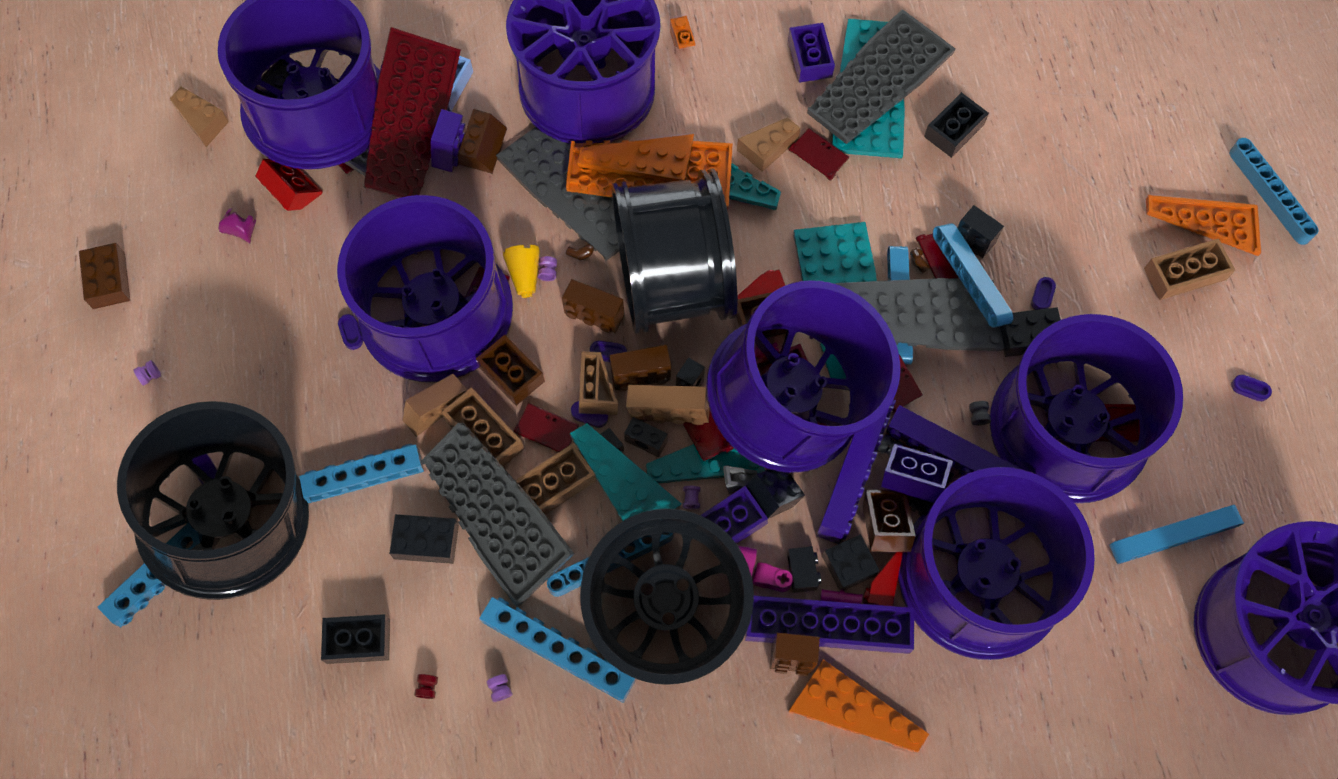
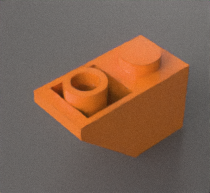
M687 16L670 19V34L674 46L678 49L695 46L696 43Z

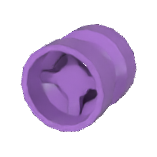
M550 256L541 257L539 259L540 269L538 271V278L543 281L555 280L557 259Z
M152 360L146 362L143 367L133 369L143 386L148 384L151 379L161 377L160 371Z
M506 674L495 676L486 681L488 688L492 691L491 698L493 702L507 699L513 695L511 688L507 686L508 679Z

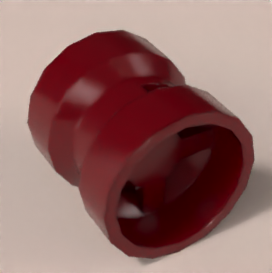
M418 674V688L415 689L414 696L424 699H435L436 692L434 689L438 683V677Z

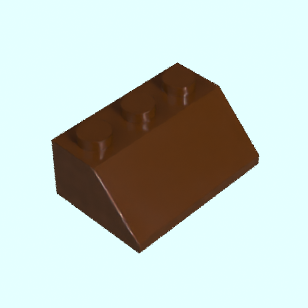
M473 109L458 153V164L493 174L497 162L496 155L500 153L507 127L492 114Z

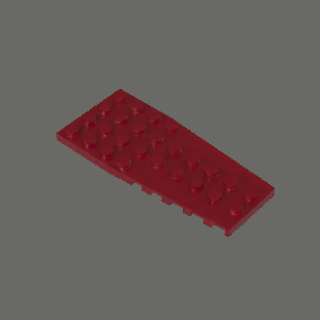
M393 27L389 29L377 84L364 188L399 198L420 195L425 175L430 165L431 138L441 109L447 110L460 49Z

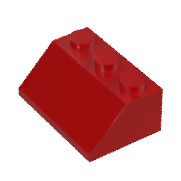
M263 159L255 175L287 211L301 210L323 193L302 169L288 167L271 159Z

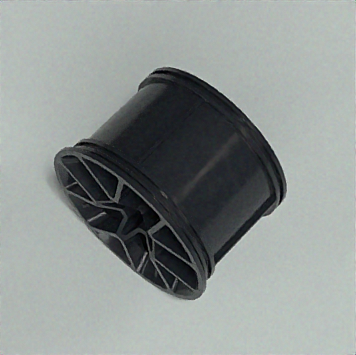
M208 401L192 403L168 411L153 420L138 433L127 448L119 467L117 477L118 502L126 522L134 532L139 554L150 572L164 585L176 592L207 600L231 599L255 592L279 577L294 561L304 543L309 523L308 502L303 498L300 479L296 475L289 445L272 422L247 407L227 402ZM223 452L213 479L192 461L198 456ZM234 452L243 453L264 462V468L249 491L232 481L230 477L225 476ZM181 465H185L204 483L194 490L189 497L186 507L164 495L159 490L163 481ZM275 470L285 484L284 492L259 494L272 471ZM153 499L179 513L157 525H149ZM279 504L275 512L258 530L251 528L248 521L251 508L256 505ZM190 523L192 528L198 532L200 543L191 550L163 543L155 537ZM233 535L241 540L227 547L215 549L221 538Z

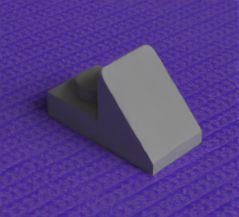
M731 466L723 467L725 483L729 494L746 486L757 474L755 470Z

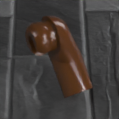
M589 244L578 250L569 246L566 250V255L581 261L590 257L594 252V248Z
M916 247L911 250L910 257L918 269L924 273L930 267L921 257L923 255L922 249Z

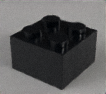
M975 205L966 213L958 225V230L973 253L981 258H984L996 244L1004 228V225Z
M768 469L756 474L746 485L768 519L793 508L805 496L789 472Z
M861 534L825 550L822 555L839 591L847 590L869 580L880 571Z

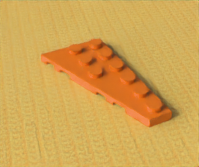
M694 134L581 147L577 165L583 168L670 182L685 180Z
M1148 195L1146 198V214L1213 240L1219 239L1221 243L1259 256L1261 254L1258 205Z
M824 659L788 711L916 753L919 752L929 736V733Z

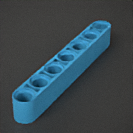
M1247 138L1238 139L1229 152L1231 158L1298 244H1308L1319 232L1317 225L1254 144Z
M955 224L936 226L933 229V237L988 324L993 328L1011 324L1013 321L1012 310Z
M888 246V281L910 280L907 246ZM898 343L897 348L905 364H912L913 346H908L907 343Z
M1231 505L1109 544L1116 563L1121 564L1239 527L1244 522L1236 505Z
M674 533L661 535L659 547L672 541ZM647 535L627 545L633 546L635 548L634 552L627 553L623 549L619 555L631 562L653 551L652 543L645 544L642 542L645 537L652 538V536ZM589 557L553 574L547 580V587L551 595L559 597L580 587ZM617 563L610 564L606 574L622 565ZM573 573L581 575L578 580H571L570 576ZM555 582L562 583L561 588L557 590L553 589L552 585Z

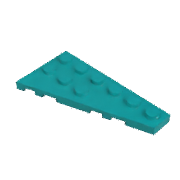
M731 163L729 199L776 210L781 191L764 181L760 182L753 178L752 174L738 169V166Z
M586 423L570 433L571 438L595 473L596 479L622 521L645 511L675 509L682 505L681 502L589 424Z
M694 444L646 464L647 474L658 484L725 478L724 466L755 470L757 474L765 471V467L748 460L735 449L729 452L724 451L703 461Z

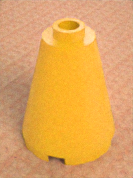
M517 245L506 248L505 252H502L517 295H521L522 298L532 297V294L536 292L539 247L530 245V248H524V245Z

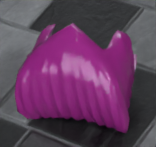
M232 208L228 209L219 222V232L239 237L250 244L256 220L253 221L251 215L244 219L236 212L230 214Z

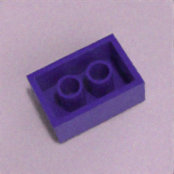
M816 23L790 27L788 44L798 82L832 78L835 63L824 24Z
M441 109L431 138V167L453 172L454 166H458V153L465 135L463 115Z
M894 444L881 487L935 503L945 489L953 461Z
M746 486L700 515L721 527L736 544L768 524L767 516Z

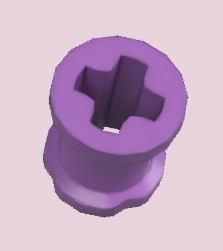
M692 485L684 486L685 502L683 503V508L690 510L699 509L698 497L701 488Z

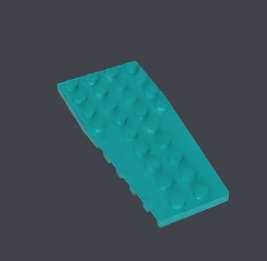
M848 19L840 68L841 73L846 68V65L851 60L853 61L861 48L888 22ZM904 99L848 144L833 134L832 145L845 154L902 159L904 148Z
M866 222L794 230L793 235L802 281H824L833 284L877 281ZM820 343L821 351L824 352L825 346ZM831 354L825 363L830 378L846 379L840 363Z

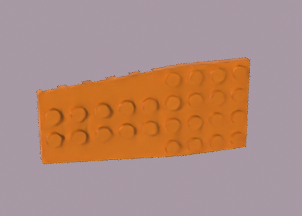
M604 140V143H593L592 141L575 143V141H571L566 190L569 192L612 197V183H617L620 186V183L625 181L627 187L670 182L578 167L577 162L581 147L614 143H610V140ZM693 141L685 180H690L693 183L697 181L699 170H706L707 172L708 169H715L728 210L733 143Z

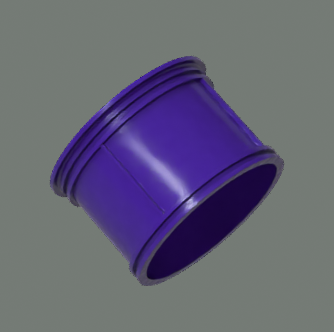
M246 0L239 5L229 16L221 30L218 40V59L227 82L240 99L242 126L254 147L267 158L279 164L298 169L333 167L348 162L369 148L380 70L373 63L369 30L359 9L350 0ZM316 50L308 67L302 68L290 57V55L302 51ZM330 50L338 52L341 56L345 54L351 58L350 64L339 79H336L328 68H321L324 57ZM276 62H283L287 66L286 69L289 73L283 84L282 91L261 79L263 73L270 71V66ZM256 88L270 97L260 95L254 92V89Z
M513 0L506 19L507 39L517 61L519 94L522 108L535 127L546 135L565 143L571 144V141H575V143H586V141L604 143V140H610L611 142L624 137L645 120L652 108L655 97V48L660 36V15L654 0ZM611 48H613L628 64V67L622 72L616 71L615 76L604 78L598 69L606 66L605 58L610 53ZM558 49L563 57V63L553 74H548L543 71L541 66H537V63L542 58ZM576 65L586 67L593 81L565 80V77Z
M429 195L397 198L376 207L366 214L346 237L337 265L339 287L345 302L358 319L359 329L367 349L376 361L390 372L405 379L419 382H439L451 374L459 378L479 368L476 358L503 335L507 336L513 316V299L510 286L504 273L495 263L493 246L485 227L472 212L462 205L445 198ZM441 249L452 250L466 255L448 273H444L440 256ZM420 251H433L437 269L418 275L410 281L402 266V259L411 254L417 255ZM478 262L485 269L482 282L477 292L465 298L458 291L454 282ZM395 265L405 286L402 288L378 287L377 284L389 268ZM372 297L402 299L404 319L380 322L372 318Z
M809 280L791 283L770 294L752 314L748 324L739 327L728 335L715 351L708 368L706 383L709 409L724 438L748 460L767 469L780 472L797 473L817 469L835 459L847 447L854 434L870 426L889 408L896 395L900 380L899 352L887 323L877 310L858 294L840 285L824 281ZM788 329L780 354L762 334L763 331ZM797 332L809 335L810 339L814 338L825 346V350L815 367L807 360L800 358L798 354H789ZM754 344L757 345L772 364L768 371L761 376L755 359ZM831 354L840 363L846 379L821 377L819 374ZM823 388L850 391L849 413L846 418L816 410L822 397ZM817 422L823 423V424H826V425H829V426L818 425Z
M1084 314L1062 319L1053 323L1035 337L1022 356L1019 365L1009 372L999 385L990 409V432L994 447L1000 458L1052 482L1063 490L1074 503H1091L1109 498L1129 486L1141 473L1148 458L1155 454L1173 435L1183 409L1181 378L1174 361L1166 349L1152 335L1133 323L1101 314ZM1072 361L1076 385L1072 389L1052 395L1043 367L1051 363ZM1084 364L1105 371L1111 375V378L1092 390H1087ZM1032 371L1041 396L1027 392L1026 379L1027 375ZM1120 383L1129 393V398H1132L1136 410L1131 414L1109 421L1110 415L1104 403L1097 395L1114 384ZM1031 405L1042 407L1048 412L1049 422L1045 427L1038 421ZM1139 420L1140 435L1138 445H1133L1113 429ZM1104 436L1129 456L1099 458L1091 456L1088 450L1093 442ZM1058 439H1062V440H1064L1065 442H1068L1070 448H1068V447H1066L1065 445L1061 444V443H1060L1059 441H1057V440H1058Z
M992 467L971 472L954 481L937 498L927 515H922L913 524L915 540L912 551L903 552L898 575L899 588L905 606L914 608V621L929 638L943 648L964 657L978 660H999L1016 656L1031 649L1050 632L1054 625L1062 621L1077 608L1092 581L1095 562L1094 545L1084 516L1063 490L1032 472L1009 467ZM966 508H988L990 539H978L964 544L955 517L956 512ZM1003 511L1022 521L1025 527L1003 540L1000 539L997 512ZM943 517H946L953 544L932 538L934 525ZM1033 532L1042 542V546L1045 548L1050 561L1045 566L1020 574L1021 561L1007 545L1025 534ZM933 549L952 554L958 560V574L952 581L941 579L934 561ZM1052 572L1053 587L1050 600H1045L1024 581ZM1015 588L1044 611V613L1037 622L1014 625L998 607L1002 597L1008 595ZM969 591L974 596L979 597L983 609L981 616L967 609L955 598V595ZM990 614L997 622L989 620Z
M1318 521L1296 522L1267 533L1247 553L1217 570L1207 580L1199 593L1194 611V634L1200 655L1212 676L1227 692L1255 709L1279 715H1295L1311 712L1328 704H1338V680L1332 688L1313 685L1326 659L1338 675V525ZM1255 570H1261L1290 585L1287 593L1280 601L1279 609L1246 600L1250 578ZM1248 613L1273 619V623L1277 627L1262 645L1258 644L1251 630L1247 616ZM1285 634L1296 644L1316 651L1304 676L1300 679H1296L1286 673L1285 669L1279 668L1268 657L1270 650Z

